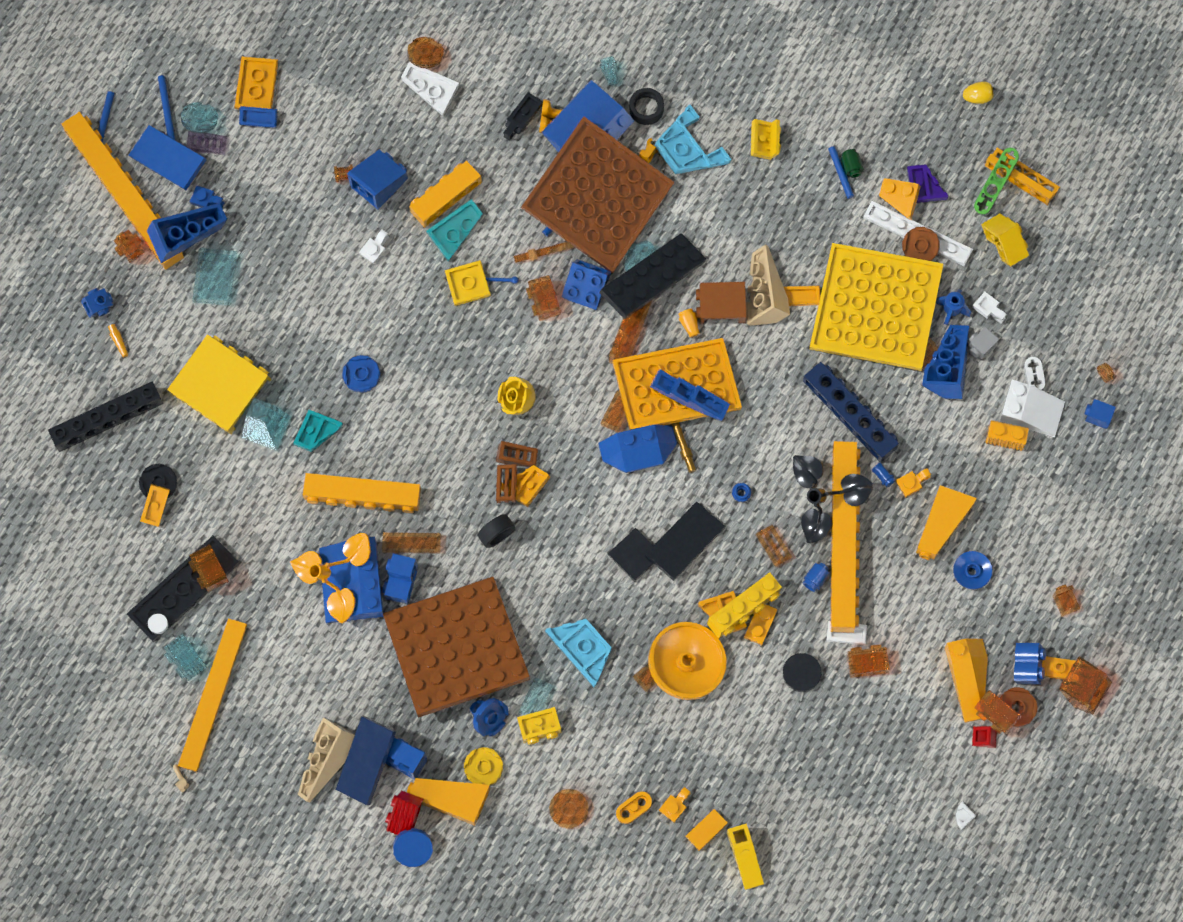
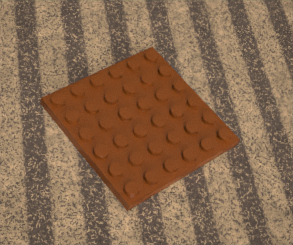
M582 117L520 208L603 268L613 273L674 184V181L586 117Z
M494 577L383 613L418 718L530 680Z

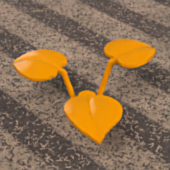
M359 533L349 538L343 547V554L348 557L345 560L325 563L324 565L317 552L308 551L290 561L293 570L303 582L313 584L319 579L322 583L336 590V592L329 596L327 608L330 615L340 623H345L352 615L355 608V597L350 589L344 588L340 591L339 587L327 580L331 575L330 567L348 563L349 561L354 566L364 565L371 553L369 536L365 533Z

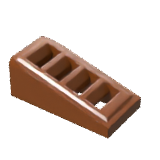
M501 441L498 446L496 462L508 465L516 464L517 466L524 467L536 466L538 449ZM504 449L508 450L507 456H503ZM512 450L516 451L515 458L511 457ZM520 451L523 452L522 460L519 459ZM528 452L531 453L530 461H526Z

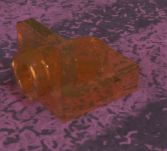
M1066 584L1059 586L1053 594V599L1061 617L1080 610V606L1073 593V585L1068 587Z

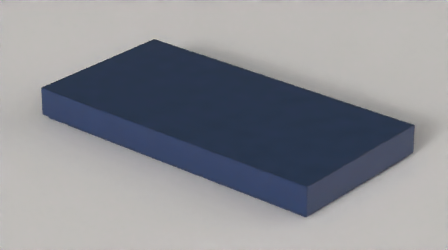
M361 716L335 790L365 805H371L396 731L366 716Z

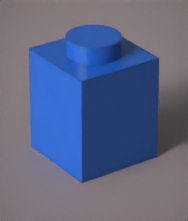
M1094 399L1092 404H1087L1084 412L1087 415L1085 421L1107 429L1116 407Z

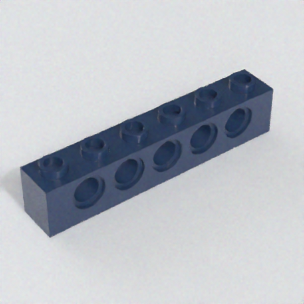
M819 362L804 375L803 382L879 462L884 461L898 448L897 437L885 429V425L880 419L876 420L871 415L872 411L866 405L863 406L859 402L858 396L846 388V384L842 379H837L833 375V370L827 364L824 365L822 362ZM828 381L831 385L824 387L821 382ZM840 394L844 399L839 401L834 396ZM854 408L857 413L850 414L847 409ZM867 422L870 426L863 428L860 423ZM875 435H879L883 438V440L877 442L873 439V437Z

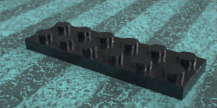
M680 233L607 284L599 293L625 320L704 264L706 258Z
M212 535L135 605L127 615L154 643L162 634H154L149 629L148 620L152 615H164L168 620V630L240 563Z

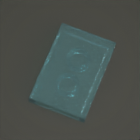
M199 249L192 297L193 303L230 306L237 251Z

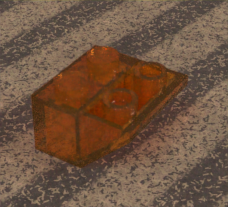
M1078 657L1067 677L1062 681L1059 690L1074 708L1093 715L1111 686L1112 681L1106 673L1082 657Z

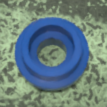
M738 483L732 489V496L738 502H745L751 497V488L745 483ZM744 490L745 495L740 496L738 491Z

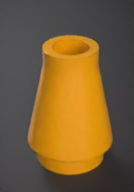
M692 308L680 312L678 320L689 337L692 338L699 335L696 312H693Z

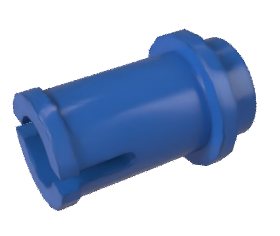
M881 462L872 468V472L881 480L882 486L890 487L895 482L894 475H891Z

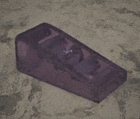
M188 131L187 148L196 153L225 155L227 136L200 131ZM202 139H205L204 146H201ZM210 140H213L212 147H209ZM217 140L220 141L219 149L216 148Z

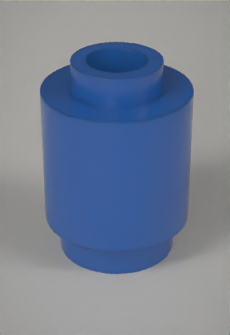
M815 563L804 577L803 585L812 592H815L817 589L819 590L830 576L828 572L830 569L823 563Z

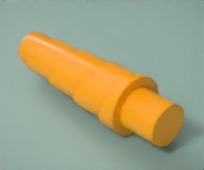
M115 324L108 326L109 335L122 357L128 356L120 331L117 330Z

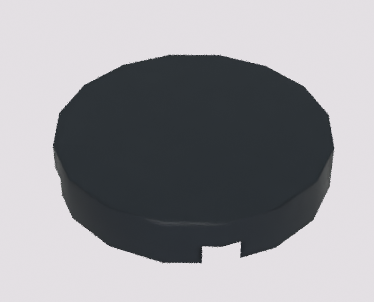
M164 464L150 465L144 469L139 478V488L146 498L152 483L170 489L168 498L174 494L178 484L174 471Z
M797 653L790 656L782 670L786 685L797 692H808L814 689L822 675L818 660L806 653Z

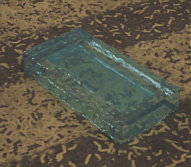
M535 677L518 713L527 715L541 711L553 685Z

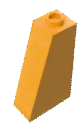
M941 485L939 486L916 551L919 557L926 560L936 558L973 508L976 501L975 497Z
M415 778L414 783L410 782L407 793L424 799L422 805L474 826L490 791V787L485 784Z

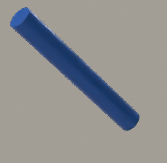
M111 91L107 92L98 132L103 139L115 94Z
M832 146L828 148L847 199L854 197L853 191L836 147Z

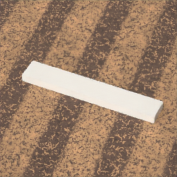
M871 201L863 216L864 219L903 238L907 232L915 227H926ZM934 231L940 241L938 254L965 266L973 249Z

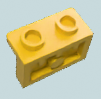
M555 707L517 717L523 743L528 742V745L538 743L539 739L545 737L547 739L557 738L558 734L562 733Z

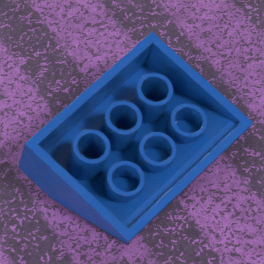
M590 80L541 133L559 152L582 117H586L616 140L632 125L634 120L620 104L595 82Z
M375 536L369 537L371 553L364 565L354 566L349 561L348 563L330 567L331 575L327 580L339 587L340 591L344 588L350 589L355 597V608L347 621L384 617ZM346 541L319 548L322 564L325 565V563L347 559L348 557L343 554V547ZM322 583L326 623L339 622L330 615L327 608L328 598L336 590Z

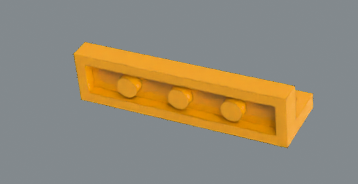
M997 147L994 153L990 154L987 158L985 167L993 171L999 160L996 156L997 154L1001 155L1003 151ZM1006 154L1008 159L1006 163L1002 161L1001 164L1006 165L1010 169L1012 165L1008 164V160H1014L1015 158ZM1018 161L1016 165L1020 167L1021 172L1014 168L1008 181L1048 206L1060 189V186ZM999 168L996 173L1004 178L1007 171L1005 168ZM1032 175L1036 177L1037 182H1035L1027 176ZM1048 185L1054 190L1051 192L1043 186Z

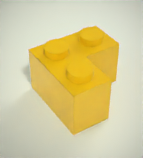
M999 213L981 224L986 239L996 245L999 256L1004 263L1011 267L1029 256L1027 251L1028 244L1021 235L1023 231L1018 223H1014L1009 217Z

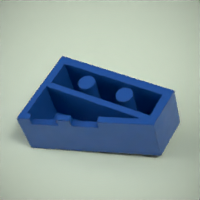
M394 738L386 764L415 780L427 762L426 753L417 747L414 748L408 745L409 743L401 738Z

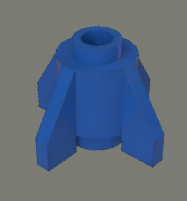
M960 289L957 292H951L947 296L937 297L936 304L944 306V311L947 313L945 325H948L951 316H956L960 313L968 317L971 315L972 311L964 303V297L961 295L962 290Z

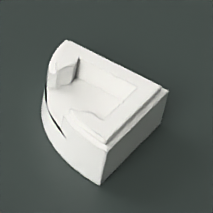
M963 801L958 806L956 813V822L961 830L976 817Z

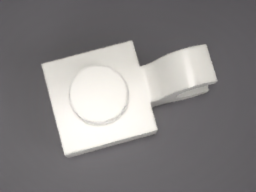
M381 230L375 241L370 238L359 251V254L375 264L386 251L383 245L389 238L388 233Z
M986 292L973 304L972 308L987 319L992 315L1000 324L1006 319L1005 316L1007 314L997 308L999 302Z

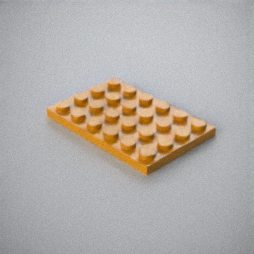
M723 338L614 359L612 361L629 430L654 424L668 425L707 417V415L684 406L650 387L657 371L660 369L676 379L678 377L682 378L693 386L699 385L728 402L730 405L727 412L741 410L742 408Z

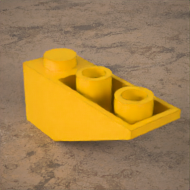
M747 823L727 829V836L744 889L747 890L764 885Z

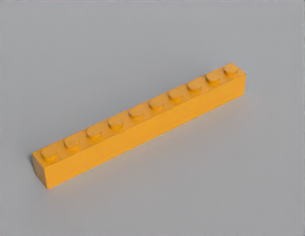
M78 112L61 123L64 131L159 260L147 229L152 220L161 218L158 213L154 214L151 210L153 206L149 200H144L141 197L143 194L138 185L133 186L131 183L132 177L127 171L123 172L121 169L123 165L119 159L112 157V150L107 143L103 144L101 142L103 138L98 130L93 131L90 127L92 125L90 119L87 116L83 117ZM180 252L161 263V265L166 270L182 260L184 256Z
M834 441L832 491L843 490L841 480L845 476L860 474V467H857V460H860V449L857 448V442ZM843 493L832 495L830 632L854 633L855 627H859V615H855V608H859V596H856V589H859V577H856V570H859V559H856V552H859L860 540H856V533L860 532V522H856V515H860V505L851 506L847 504Z

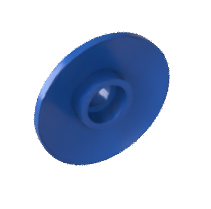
M965 552L954 563V577L961 586L967 589H979L985 586L991 579L992 565L989 559L980 552ZM974 569L976 573L970 575L968 570Z

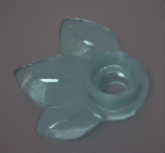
M643 241L639 244L633 243L625 254L627 256L625 270H629L655 252L654 245L649 241ZM648 247L647 252H642L643 248Z

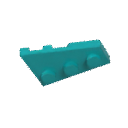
M471 199L428 229L426 233L449 262L483 213Z

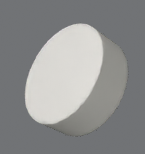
M154 614L148 620V627L154 634H162L168 628V620L162 614Z

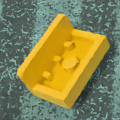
M754 119L752 121L751 156L771 160L780 153V120L776 119L773 122Z

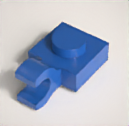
M196 186L189 201L190 204L201 208L218 203L223 208L225 204L222 201L223 198L214 196V191L200 186Z

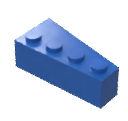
M218 203L152 220L147 233L160 262L163 263L221 230L227 218L221 204Z

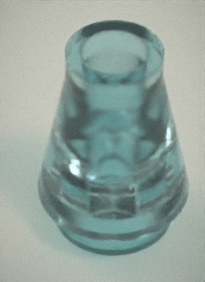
M613 56L601 59L599 66L608 85L617 84V61Z

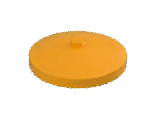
M679 622L666 627L656 636L649 650L648 665L654 681L664 692L678 699L694 700L710 694L720 684L726 671V654L722 643L711 630L697 623Z

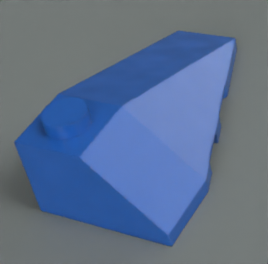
M950 325L941 340V345L932 355L931 362L925 367L922 385L944 399H963L969 325Z

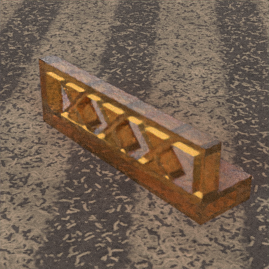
M652 301L625 320L623 318L609 354V363L612 364L614 359L632 356Z

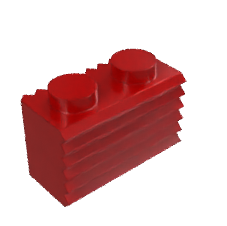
M402 790L398 796L394 795L390 805L393 807V810L388 813L385 823H388L386 831L398 835L404 830L407 831L415 828L424 799Z

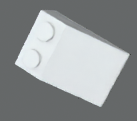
M1012 380L999 421L1026 427L1029 430L1055 437L1065 401L1032 385Z

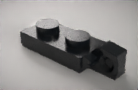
M528 92L507 118L505 124L507 128L503 132L504 138L510 141L516 133L519 135L543 106V101Z

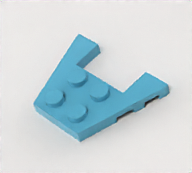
M691 105L685 108V111L677 117L676 121L662 134L654 145L675 174L726 165L732 160L723 147L706 155L686 129V127L695 123L700 118Z

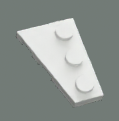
M411 62L408 63L401 76L404 83L442 116L445 115L459 87L458 82Z

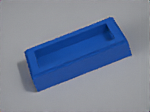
M240 106L239 125L276 128L278 109Z

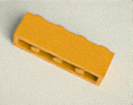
M465 161L463 164L459 163L453 172L449 175H444L435 186H430L420 198H415L409 206L410 212L426 228L482 183L481 175L468 161Z

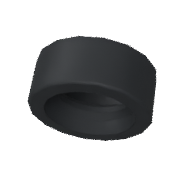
M641 88L635 91L629 101L632 119L642 125H652L658 122L664 113V99L661 94L652 88ZM647 97L654 99L658 106L655 113L642 115L637 112L636 103L639 99Z
M502 514L483 526L477 536L486 548H491L505 540L514 531L515 525L507 514Z

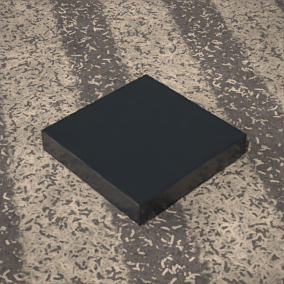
M635 528L608 553V556L635 582L653 565L645 557V554L654 545Z

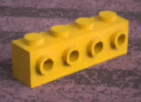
M769 572L710 616L707 625L718 639L723 635L728 636L735 630V626L739 623L741 625L750 619L749 616L754 612L757 614L764 609L767 602L775 601L780 596L779 593L782 586Z

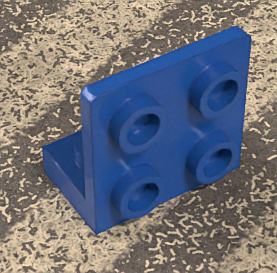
M576 259L572 262L562 298L596 310L602 296L599 292L610 278L611 271Z

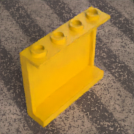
M207 334L167 390L232 435L236 429L234 427L236 422L267 380L270 382L271 378L268 376L269 372L261 366L256 368L252 365L254 362L246 356L240 357L237 355L238 351L230 345L227 348L223 345V341L215 335L212 338Z

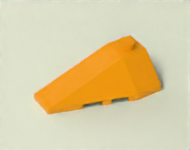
M966 638L948 642L945 646V652L964 722L983 719L988 660L983 639Z

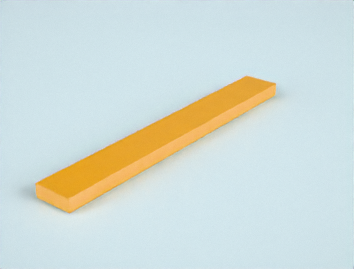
M228 618L178 763L180 768L198 772L247 628L246 623Z

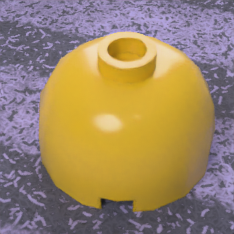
M509 377L506 382H502L500 385L497 399L498 403H501L503 407L501 408L503 412L511 415H521L533 407L536 393L532 384L526 379Z

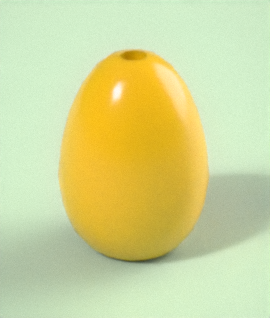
M976 82L966 87L963 91V98L975 104L987 103L994 97L993 87L989 82Z

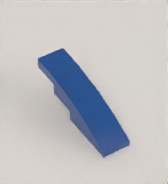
M661 369L657 371L650 385L654 390L682 405L720 421L723 420L730 405L701 386H693L680 377L676 379Z

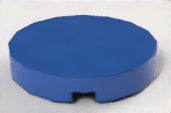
M359 355L352 357L345 364L342 376L344 383L349 389L364 393L376 387L380 380V370L378 364L368 356Z
M417 828L400 832L393 842V854L396 860L408 867H418L425 864L433 852L430 836Z

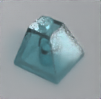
M253 398L246 414L241 438L277 451L291 416L270 403Z

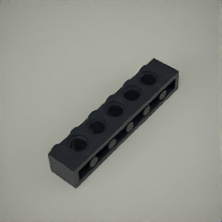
M152 381L48 429V432L55 447L61 452L164 403Z

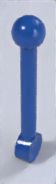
M516 276L512 278L486 277L487 281L512 282L516 284L519 281Z

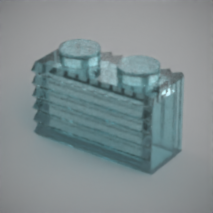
M183 634L163 647L166 651L164 656L170 664L174 662L178 668L175 671L181 679L186 677L190 681L207 668Z

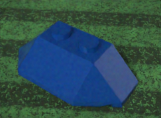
M654 424L616 433L598 444L603 462L624 473L663 465L676 447L677 441L673 426Z

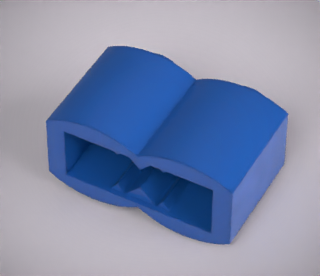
M1016 643L1014 681L1017 684L1041 685V680L1045 677L1042 662L1046 658V650L1040 643Z

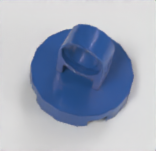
M496 698L486 701L478 700L470 707L474 717V729L480 735L494 736L505 726L506 722H504L506 715L508 716L509 711L507 705Z

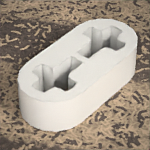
M1030 357L1024 364L1026 383L1029 385L1033 384L1034 377H1036L1037 383H1041L1038 389L1043 390L1045 378L1042 363L1038 358ZM1031 362L1037 365L1035 373H1033L1031 367H1028Z

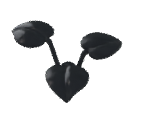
M793 456L795 478L800 486L810 488L807 492V500L814 504V507L818 508V510H807L801 519V526L807 543H814L827 536L832 528L831 515L822 513V508L819 504L824 503L829 495L844 493L843 497L847 504L851 506L862 505L868 499L873 489V484L863 475L849 474L841 480L843 490L826 492L822 488H816L818 485L817 480L823 476L824 472L821 461L813 456Z

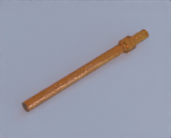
M563 242L537 250L535 248L530 249L526 253L513 257L515 263L529 259L533 261L537 257L574 248V246L569 242Z

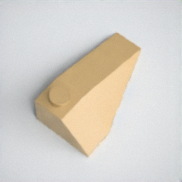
M765 244L753 252L751 258L750 275L753 276V281L747 292L751 293L750 302H746L747 324L750 326L778 323L790 315L786 292L770 249Z

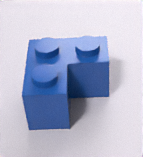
M393 553L392 558L388 559L386 564L389 580L384 582L382 593H385L384 596L387 600L408 605L418 565L414 558Z

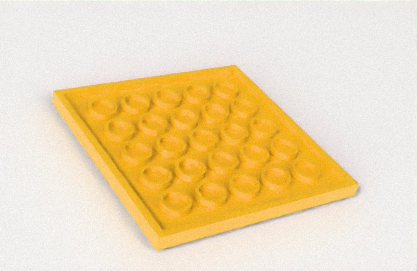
M832 243L809 349L922 371L943 263Z

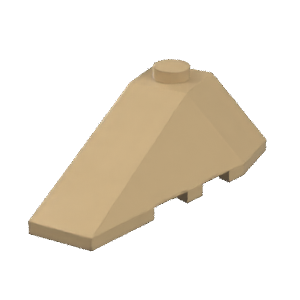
M326 718L322 719L313 738V742H316L314 753H309L308 756L310 768L304 772L298 795L305 801L310 803L345 763L355 736L353 732Z

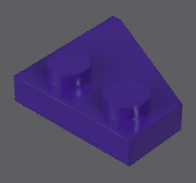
M926 164L907 166L908 182L917 183L921 186L916 203L948 199V194L942 190L938 180L932 176Z

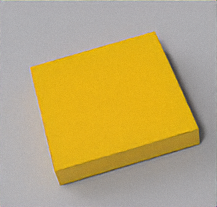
M481 260L444 270L455 306L491 296Z

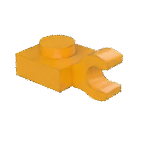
M652 138L647 140L646 149H642L639 157L649 164L655 153L658 152L656 147L651 144Z
M928 468L922 470L916 476L911 471L897 479L896 483L906 498L921 490L922 486L920 483L931 478V473Z
M684 787L676 798L670 795L659 811L675 823L687 808L683 802L691 794L690 791Z

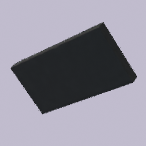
M696 501L645 554V557L675 581L725 529V525Z

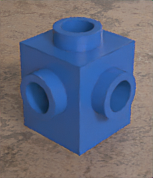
M95 288L89 291L88 296L81 300L89 318L97 314L101 317L109 313V309L113 305L112 296L109 292H106L105 288L101 290Z

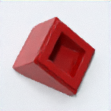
M973 726L972 746L996 748L997 729L992 726Z

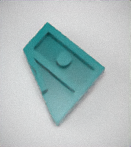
M308 410L293 444L312 452L341 429L343 423Z

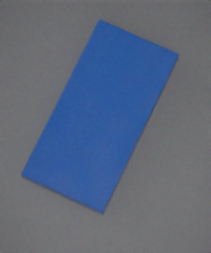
M148 125L128 155L184 190L188 189L206 162V159L150 125Z

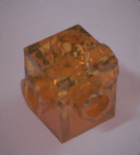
M129 229L126 232L119 233L116 239L113 240L116 245L114 249L120 257L124 256L129 263L145 253L140 244L142 242L136 233L132 234Z

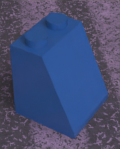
M380 149L347 173L351 188L377 210L408 179L407 169L402 164L395 163L389 153H383Z

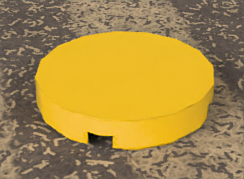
M487 747L472 750L467 755L464 762V772L471 783L490 786L500 779L503 772V762L495 750Z

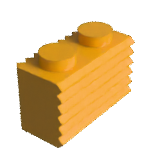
M991 420L985 442L994 446L1001 445V447L1005 446V448L1008 447L1013 450L1016 448V450L1022 451L1026 445L1029 428Z

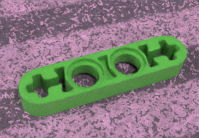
M1007 148L1001 154L975 201L974 208L979 214L989 213L1019 161V153L1016 149ZM1013 151L1016 158L1009 161L1008 164L1012 165L1009 169L1006 165L1001 164L1003 160L1006 163L1008 159L1006 154ZM999 168L1006 169L1007 174L1004 178L997 177L996 171ZM991 184H995L998 189L994 195H990L987 192V187ZM983 194H985L987 197L993 198L992 202L990 200L987 201V210L983 209L982 211H980V206H978V204L980 202L983 203L986 199L982 197Z

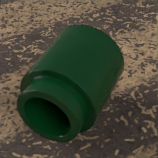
M856 149L844 151L841 160L846 175L851 176V178L861 176L864 167L859 153L856 152Z

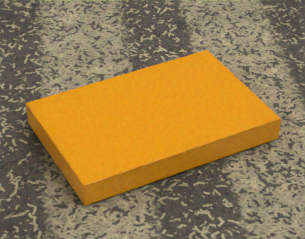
M241 57L235 109H240V106L272 109L278 59Z

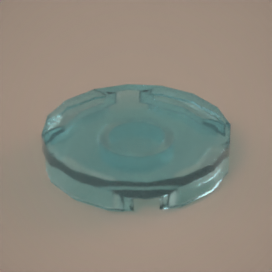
M196 102L190 103L183 108L181 123L187 130L195 133H205L213 130L217 125L218 114L212 106Z

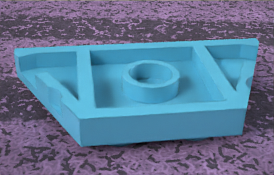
M587 619L579 620L576 623L563 624L555 628H547L545 633L594 688L612 650L611 646Z

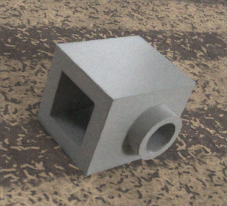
M984 327L979 334L975 332L968 340L970 342L968 346L970 354L975 358L983 360L997 346L999 338Z

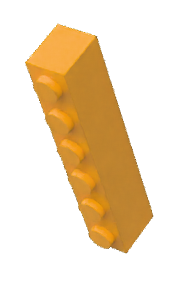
M305 473L303 498L308 503L318 504L319 501L326 502L330 506H337L339 503L345 504L346 507L356 508L359 505L370 510L380 507L390 512L395 511V509H400L404 513L419 511L420 484Z

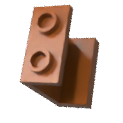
M745 282L700 283L699 289H696V301L700 300V307H696V317L700 318V324H704L706 319H738V323H746Z

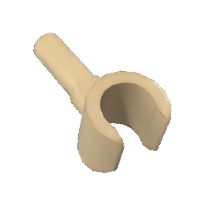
M175 764L173 768L179 779L175 785L183 793L189 788V784L181 774L178 765Z

